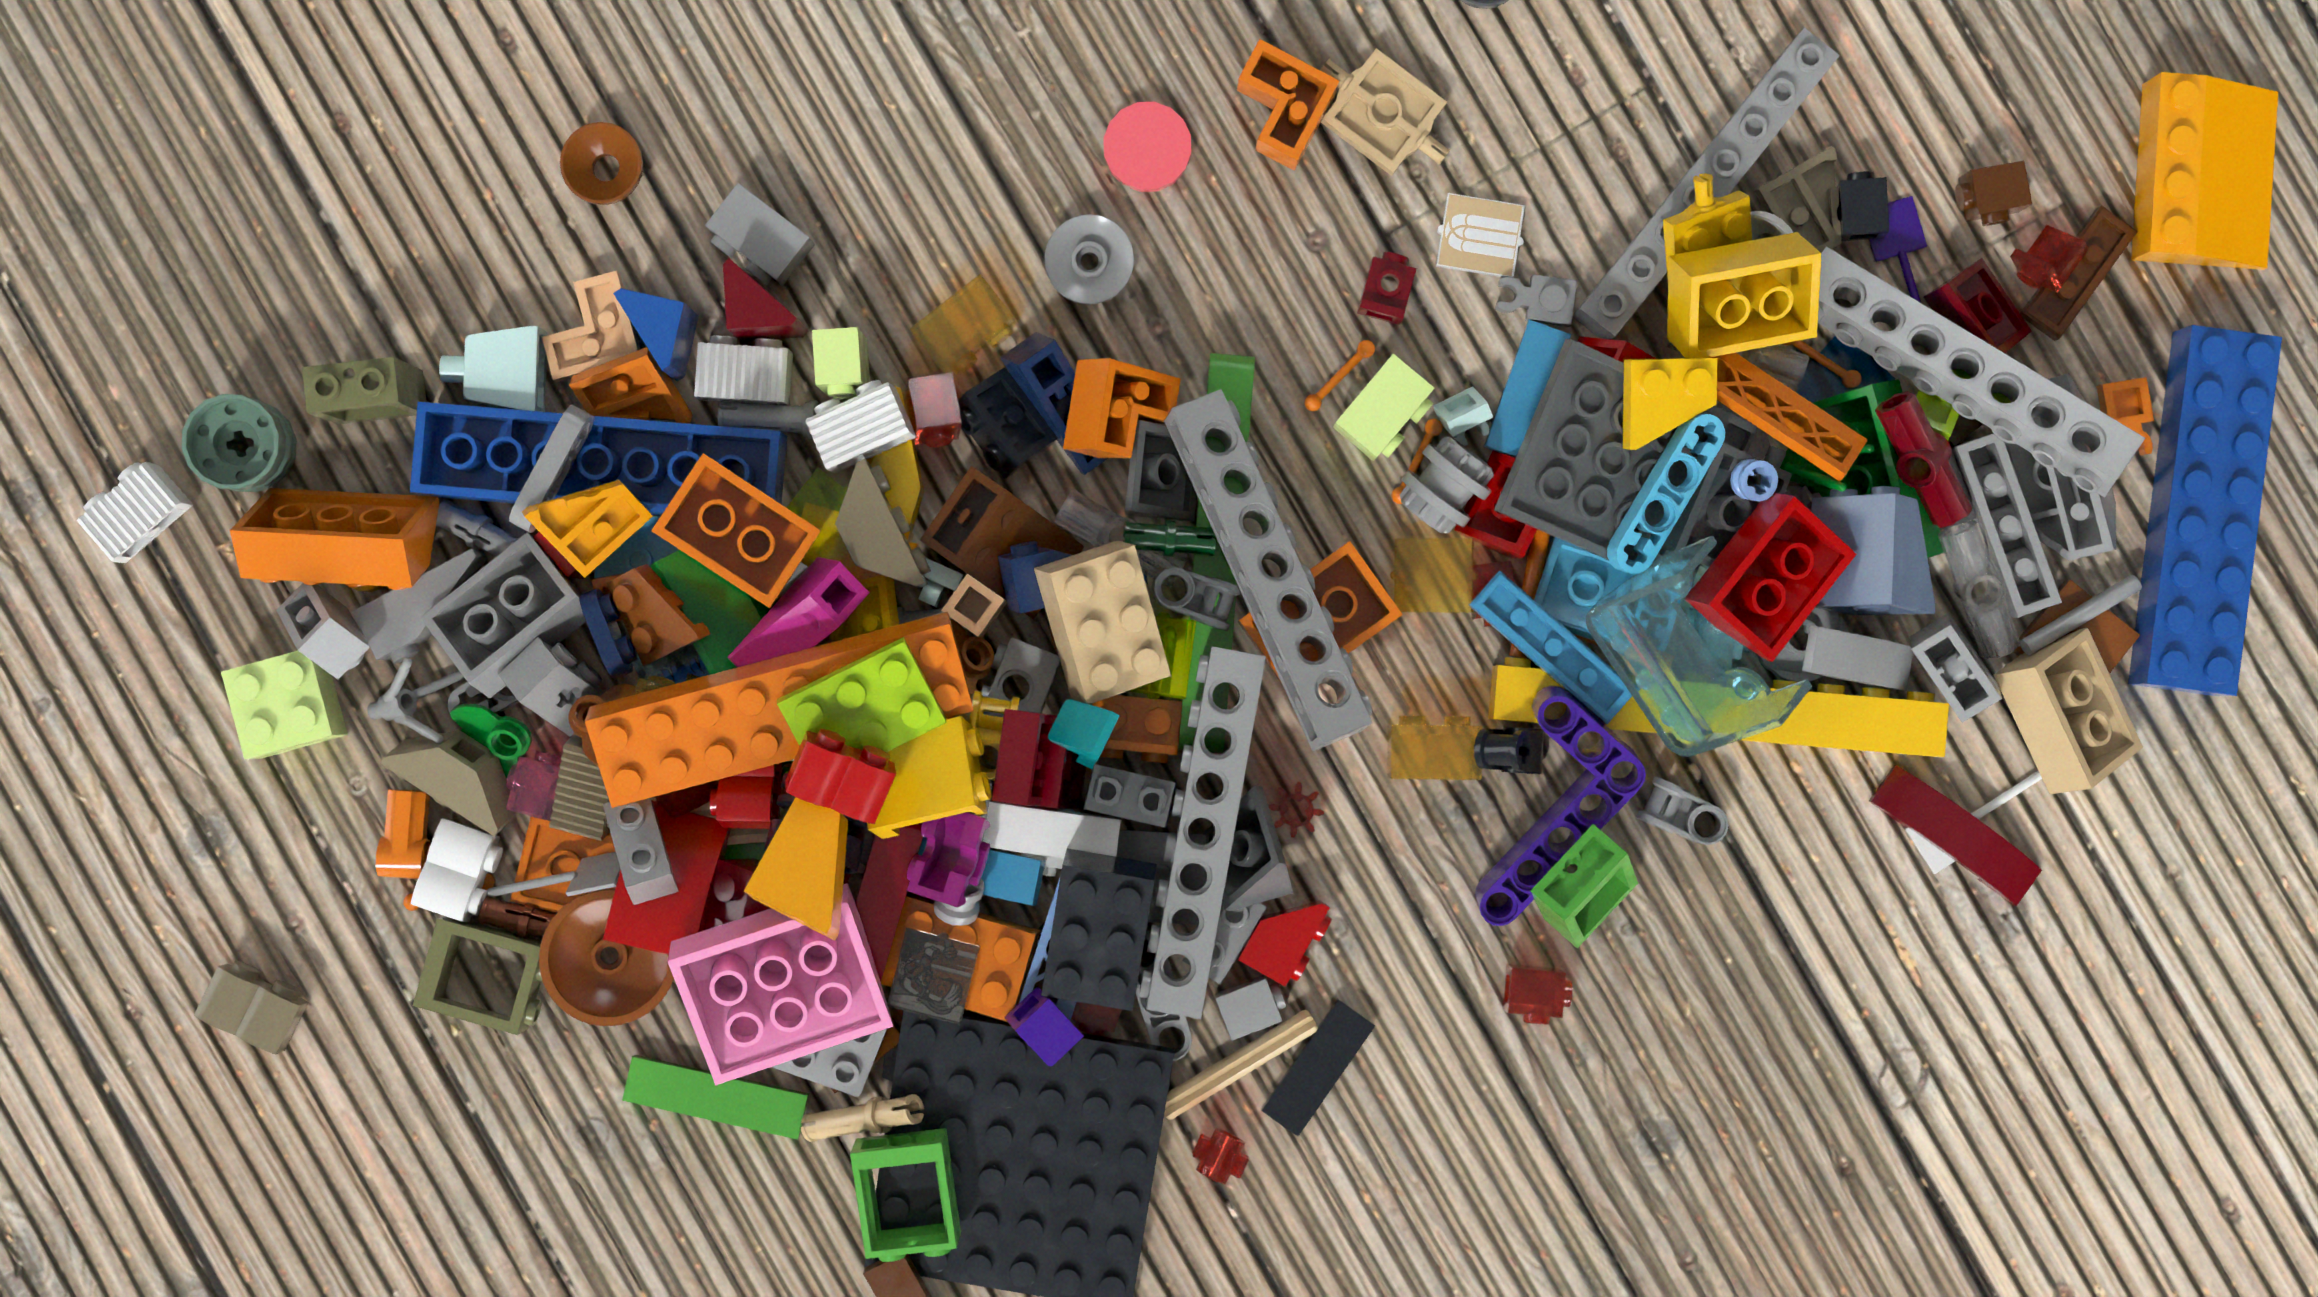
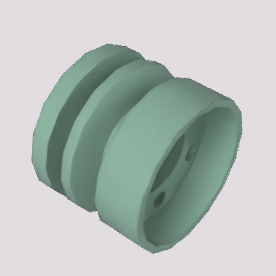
M221 394L204 400L190 413L182 429V451L188 467L202 481L220 489L237 492H260L274 487L288 475L296 459L297 439L290 421L277 408L244 395ZM245 438L253 439L254 446L247 448L246 453L238 451V444L245 442Z

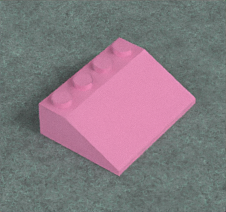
M848 883L843 885L840 932L835 941L772 908L671 941L668 964L715 1085L893 1027L892 1018L867 936Z

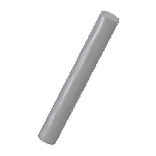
M2135 575L2126 577L2020 640L2022 650L2030 656L2142 589L2139 579Z

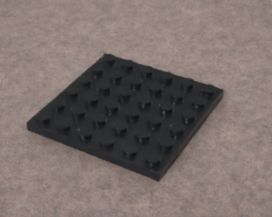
M904 1007L890 1099L915 1094L922 1100L924 1110L911 1111L910 1115L922 1113L924 1116L918 1124L892 1127L884 1135L946 1128L961 1227L957 1249H951L948 1254L937 1257L925 1256L924 1252L908 1254L921 1277L1041 1297H1133L1175 1048L1082 1033L1084 1037L1053 1066H1048L1006 1021L961 1013L960 1021H955ZM935 1162L879 1168L876 1198L881 1230L944 1223ZM865 1258L864 1267L879 1261V1258Z

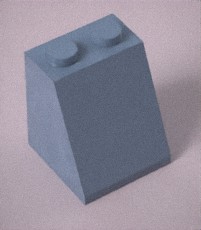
M1891 486L1872 487L1871 495H1858V490L1846 489L1844 492L1831 489L1830 497L1812 498L1811 512L1857 554L1815 608L1852 616L1935 614V599L1917 499L1900 495V488Z

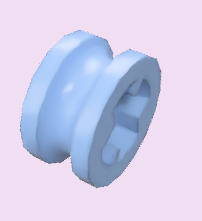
M1755 459L1742 460L1731 472V488L1742 499L1758 502L1767 500L1777 489V471L1767 461ZM1749 475H1761L1760 485L1748 486L1747 479Z

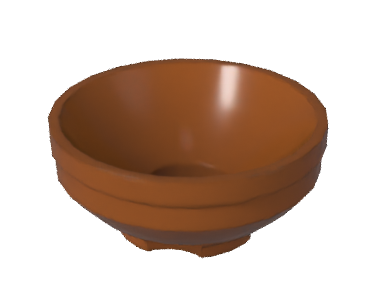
M595 122L580 127L567 139L561 151L560 169L565 184L580 199L592 204L609 205L624 200L636 189L642 177L643 159L638 143L630 133L612 123ZM604 156L614 157L619 163V172L610 181H601L594 173L596 162Z

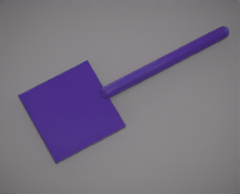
M1913 196L1888 203L1889 232L1884 239H1870L1869 243L1875 262L1898 256L1909 295L1921 303L1907 253L1926 248L1927 243Z

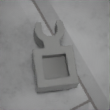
M1532 275L1529 287H1525L1516 278H1501L1498 281V287L1510 288L1514 292V300L1509 303L1498 301L1495 305V310L1501 313H1511L1518 308H1526L1525 321L1527 322L1530 319L1538 323L1569 327L1572 324L1577 280Z

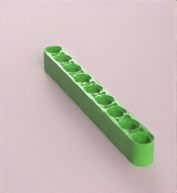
M1210 353L1207 394L1222 389L1226 400H1231L1235 404L1241 420L1239 429L1245 442L1249 441L1255 356ZM1212 436L1205 438L1209 449L1217 453L1225 452L1224 444L1220 439ZM1232 477L1224 478V484L1230 492L1234 494L1243 493V486L1237 479ZM1198 498L1196 527L1210 528L1211 524ZM1214 537L1216 539L1214 556L1194 554L1192 572L1237 585L1219 542ZM1218 593V596H1217V598H1216V601H1215V604H1214L1212 613H1214V611H1215V608H1216V605H1217V602H1218V599H1219V596H1220L1219 593ZM1236 596L1227 622L1230 624L1228 631L1202 624L1189 617L1187 650L1191 622H1195L1186 696L1182 697L1178 750H1183L1184 744L1193 746L1196 728L1188 726L1192 699L1201 701L1204 683L1196 682L1200 655L1209 656L1212 646L1232 650ZM1229 683L1218 684L1212 694L1216 706L1225 710L1228 706ZM1218 727L1210 729L1204 738L1205 747L1211 753L1224 752L1225 730Z

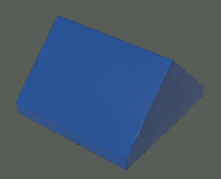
M622 288L614 292L613 294L661 370L676 381L684 378L699 315L684 302Z

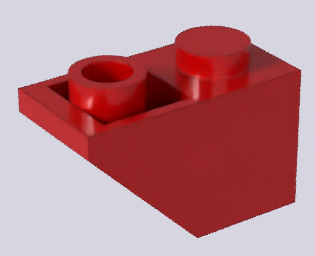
M1318 900L1262 916L1237 959L1285 987L1290 978L1298 981L1310 960L1308 956L1304 955L1312 939L1320 942L1332 921V918L1326 915L1330 907Z

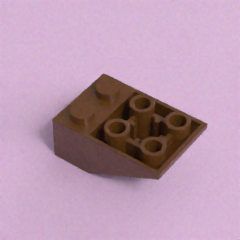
M973 466L969 468L920 538V541L1005 600L998 556L1011 553L1010 546L1023 542L1037 541L1038 547L1041 546L1071 555L1081 553L1085 547ZM1041 609L1025 612V614L1034 620Z

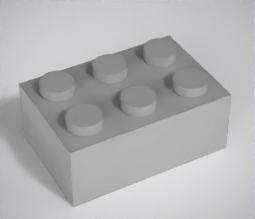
M529 532L515 541L420 617L467 682L488 698L493 697L506 686L498 674L537 636L554 647L586 622L579 601V596L582 595L581 592Z

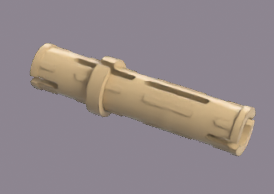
M915 1094L889 1100L882 1097H874L868 1100L866 1104L817 1113H807L803 1116L801 1123L815 1122V1125L801 1127V1132L809 1142L866 1131L877 1134L887 1133L892 1127L920 1123L924 1114L910 1115V1112L924 1110L922 1100Z

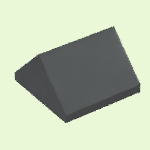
M1137 420L1132 457L1129 464L1125 515L1194 522L1197 493L1166 425Z
M1255 785L1240 799L1222 899L1224 909L1228 911L1293 893L1285 858L1262 786ZM1213 824L1202 833L1209 834V841L1214 835Z

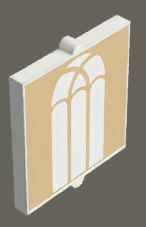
M1448 193L1443 224L1437 229V233L1441 236L1436 267L1514 278L1518 247H1521L1524 243L1520 234L1525 205Z

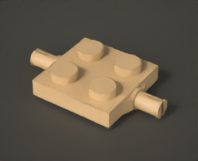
M1377 48L1364 65L1351 74L1331 61L1330 58L1325 62V66L1323 65L1320 71L1340 81L1336 101L1322 118L1321 123L1391 176H1393L1406 157L1415 153L1418 149L1433 159L1438 165L1442 163L1450 152V149L1429 135L1433 122L1444 109L1447 101Z

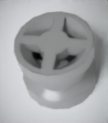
M982 878L977 886L968 884L964 894L966 903L960 907H954L935 900L934 913L936 916L951 925L963 926L974 922L980 910L978 901L984 892V881Z

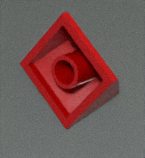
M1493 450L1487 461V464L1492 467L1494 476L1487 484L1492 492L1485 500L1474 494L1464 508V511L1471 519L1464 527L1456 524L1454 531L1516 561L1524 557L1537 529L1494 510L1516 458Z

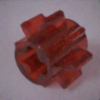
M1299 781L1294 785V792L1288 794L1283 788L1278 787V794L1282 797L1279 804H1268L1269 809L1278 811L1280 816L1274 822L1275 829L1281 827L1284 823L1290 826L1289 833L1291 838H1295L1297 827L1305 826L1308 831L1313 833L1315 829L1310 823L1313 815H1324L1323 810L1314 808L1312 801L1317 798L1319 793L1313 791L1307 796L1301 794L1302 784ZM1292 798L1296 802H1300L1303 799L1306 801L1307 805L1302 809L1306 815L1304 819L1300 821L1295 817L1286 819L1284 814L1289 810L1286 805L1289 799Z
M1215 1128L1211 1138L1201 1133L1192 1152V1156L1200 1160L1196 1170L1221 1184H1227L1230 1175L1240 1179L1249 1162V1156L1242 1153L1246 1142L1219 1128Z

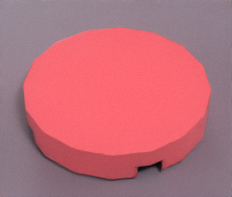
M1155 101L1136 102L1121 109L1109 122L1103 138L1104 159L1111 174L1119 182L1121 181L1124 185L1139 192H1158L1173 185L1186 170L1192 153L1191 134L1184 119L1171 107Z

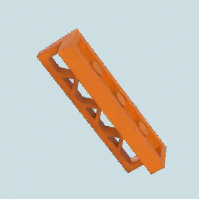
M1736 352L1709 357L1717 358V401L1836 480L1841 481L1868 439Z

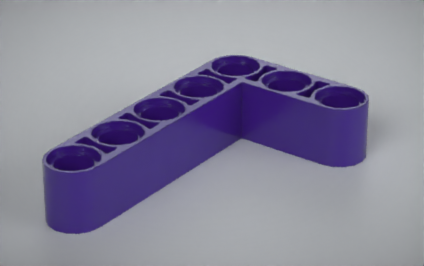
M1548 686L1538 691L1533 699V712L1543 731L1580 762L1586 770L1478 883L1475 896L1479 910L1485 921L1492 925L1503 926L1514 921L1534 900L1531 893L1533 887L1591 825L1594 824L1601 830L1638 792L1645 782V768L1634 750L1568 691L1559 686ZM1558 701L1567 705L1564 715L1560 718L1552 720L1544 717V711L1549 704ZM1593 731L1600 734L1599 741L1592 748L1583 749L1577 746L1580 736L1584 733ZM1628 761L1633 763L1632 770L1627 776L1622 778L1611 776L1612 768L1618 762ZM1596 794L1602 797L1599 806L1594 810L1587 811L1579 808L1580 802L1587 795ZM1559 827L1570 829V835L1565 841L1553 843L1548 840L1551 831ZM1526 860H1535L1540 863L1537 871L1533 874L1521 875L1517 872L1519 865ZM1501 892L1509 895L1507 902L1500 907H1491L1486 904L1489 896L1494 893Z

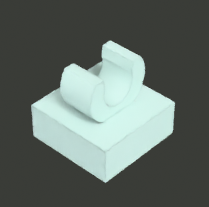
M1473 386L1433 405L1438 420L1441 421L1451 436L1464 446L1468 445L1464 435L1466 430L1476 426L1483 436L1489 434V426L1486 421L1493 418L1488 402Z
M926 558L931 571L924 574L925 578L928 579V585L923 587L918 599L938 607L945 588L955 591L965 576Z

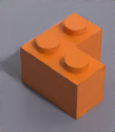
M1261 39L1257 42L1238 78L1237 91L1273 109L1257 139L1255 151L1295 171L1330 106L1340 81Z
M1111 358L1077 360L1063 449L1096 458H1131L1137 420L1165 423L1164 420L1171 409L1177 406L1181 378Z

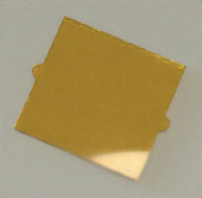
M1395 538L1394 571L1390 573V577L1394 580V603L1401 612L1473 613V609L1469 604L1473 600V580H1476L1478 574L1473 571L1474 539Z

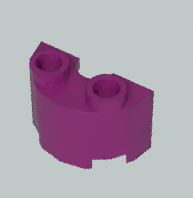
M966 812L923 822L921 835L927 838V843L923 854H916L909 864L907 879L910 882L907 891L954 907L964 905L966 903L964 894L968 884L977 886L986 866L990 850V844L982 841L984 830L986 831L990 827V823L986 818Z

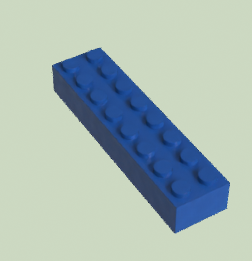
M2191 325L2172 333L2141 577L2142 589L2139 592L2135 631L2140 636L2132 647L2129 685L2211 696H2237L2282 337Z
M418 402L410 492L421 496L515 504L563 413ZM594 416L591 431L554 499L620 480L652 515L661 516L704 453L782 505L787 436L781 431Z

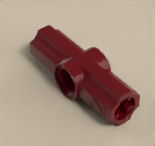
M1905 391L1881 402L1875 409V412L1899 457L1896 466L1897 474L1902 482L1909 487L1915 488L1932 524L1943 528L1954 525L1957 521L1967 517L1973 508L1948 461L1952 452L1950 443L1944 436L1933 431L1915 393Z

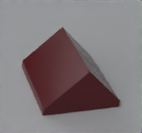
M730 258L723 264L726 329L739 341H755L758 338H803L807 334L808 329L798 318Z
M1980 258L1923 297L1933 311L2003 353L2009 351L2032 332L1983 258Z

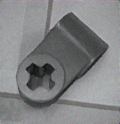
M1175 567L1165 569L1157 574L1151 588L1153 598L1158 605L1189 616L1194 621L1224 631H1228L1230 627L1227 619L1236 595H1241L1237 585ZM1170 575L1179 577L1185 585L1183 597L1176 602L1167 600L1161 592V583ZM1218 593H1219L1220 596H1219V599H1218V602H1217L1215 611H1214V613H1212V610H1213V607H1214L1216 598H1217Z

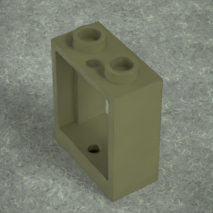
M395 357L302 367L306 412L337 424L416 416L417 403L426 402L423 370ZM348 369L354 370L355 374L353 376H345V372Z
M447 916L437 918L413 1006L515 1035L527 1031L529 1025L534 1026L536 1024L542 1006V1000L536 999L540 984L543 982L539 967L541 941L533 938L524 939L518 937L515 933L472 921L462 922ZM461 937L528 955L511 1017L444 998Z

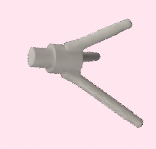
M405 658L389 690L384 695H381L378 701L368 705V715L373 720L381 718L387 721L394 720L438 744L442 743L444 739L442 735L412 717L417 708L416 701L464 679V676L458 670L415 690H400L412 665V660Z

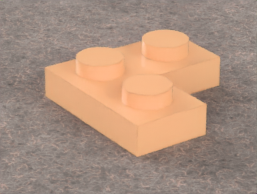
M617 270L573 282L584 326L541 337L553 381L560 382L571 379L575 374L640 350L635 328L613 294L620 288L624 289L621 275Z

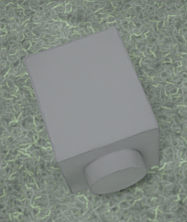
M1265 975L1214 994L1232 1041L1282 1022L1278 1010L1286 1008L1285 1001L1278 983L1275 982L1268 985Z

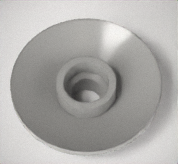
M1080 215L1065 221L1053 232L1045 250V269L1051 284L1065 298L1080 304H1099L1115 297L1127 285L1134 267V252L1127 234L1118 224L1099 215ZM1086 255H1094L1098 259L1097 267L1092 270L1083 268L1081 265L1082 258Z

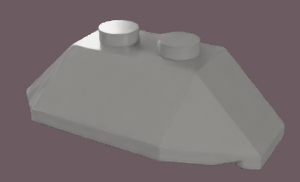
M2070 373L2048 379L2085 401ZM2032 418L2034 423L2040 427H2051L2048 421L2043 418ZM2079 441L2072 442L2079 451L2091 452L2085 443ZM2004 442L2040 542L2057 551L2059 555L2068 561L2116 550V501L2112 488L2105 498L2098 493L2087 492L2078 487L2067 474L2057 468H2048L2037 462L2032 453L2016 443Z

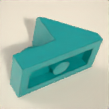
M1067 699L1048 734V739L1078 754L1076 762L1093 769L1120 715L1103 708Z

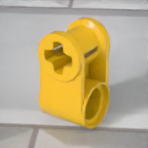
M975 691L972 701L974 711L970 713L969 723L973 728H978L984 747L995 748L999 753L1004 717L984 715L983 713L987 711L1004 714L1005 709L1019 710L1020 698L1013 697L1011 701L984 697L981 691ZM996 769L986 773L988 780L995 779Z

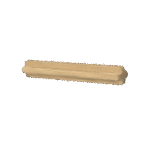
M1302 1010L1169 1091L1164 1116L1168 1120L1174 1119L1317 1032L1318 1026L1310 1012Z

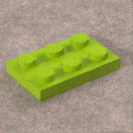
M904 637L777 699V705L799 746L806 731L818 733L820 729H827L843 736L846 739L845 744L850 747L863 749L865 745H870L888 752L947 723L946 717Z

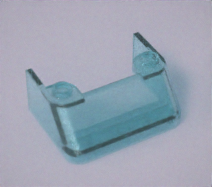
M1713 535L1659 557L1646 571L1635 574L1601 598L1586 615L1588 631L1657 734L1672 752L1685 757H1691L1782 726L1812 687L1808 679L1771 691L1764 679L1757 672L1749 668L1737 667L1724 672L1677 602V600L1684 598L1691 591L1694 585L1693 570L1717 544Z

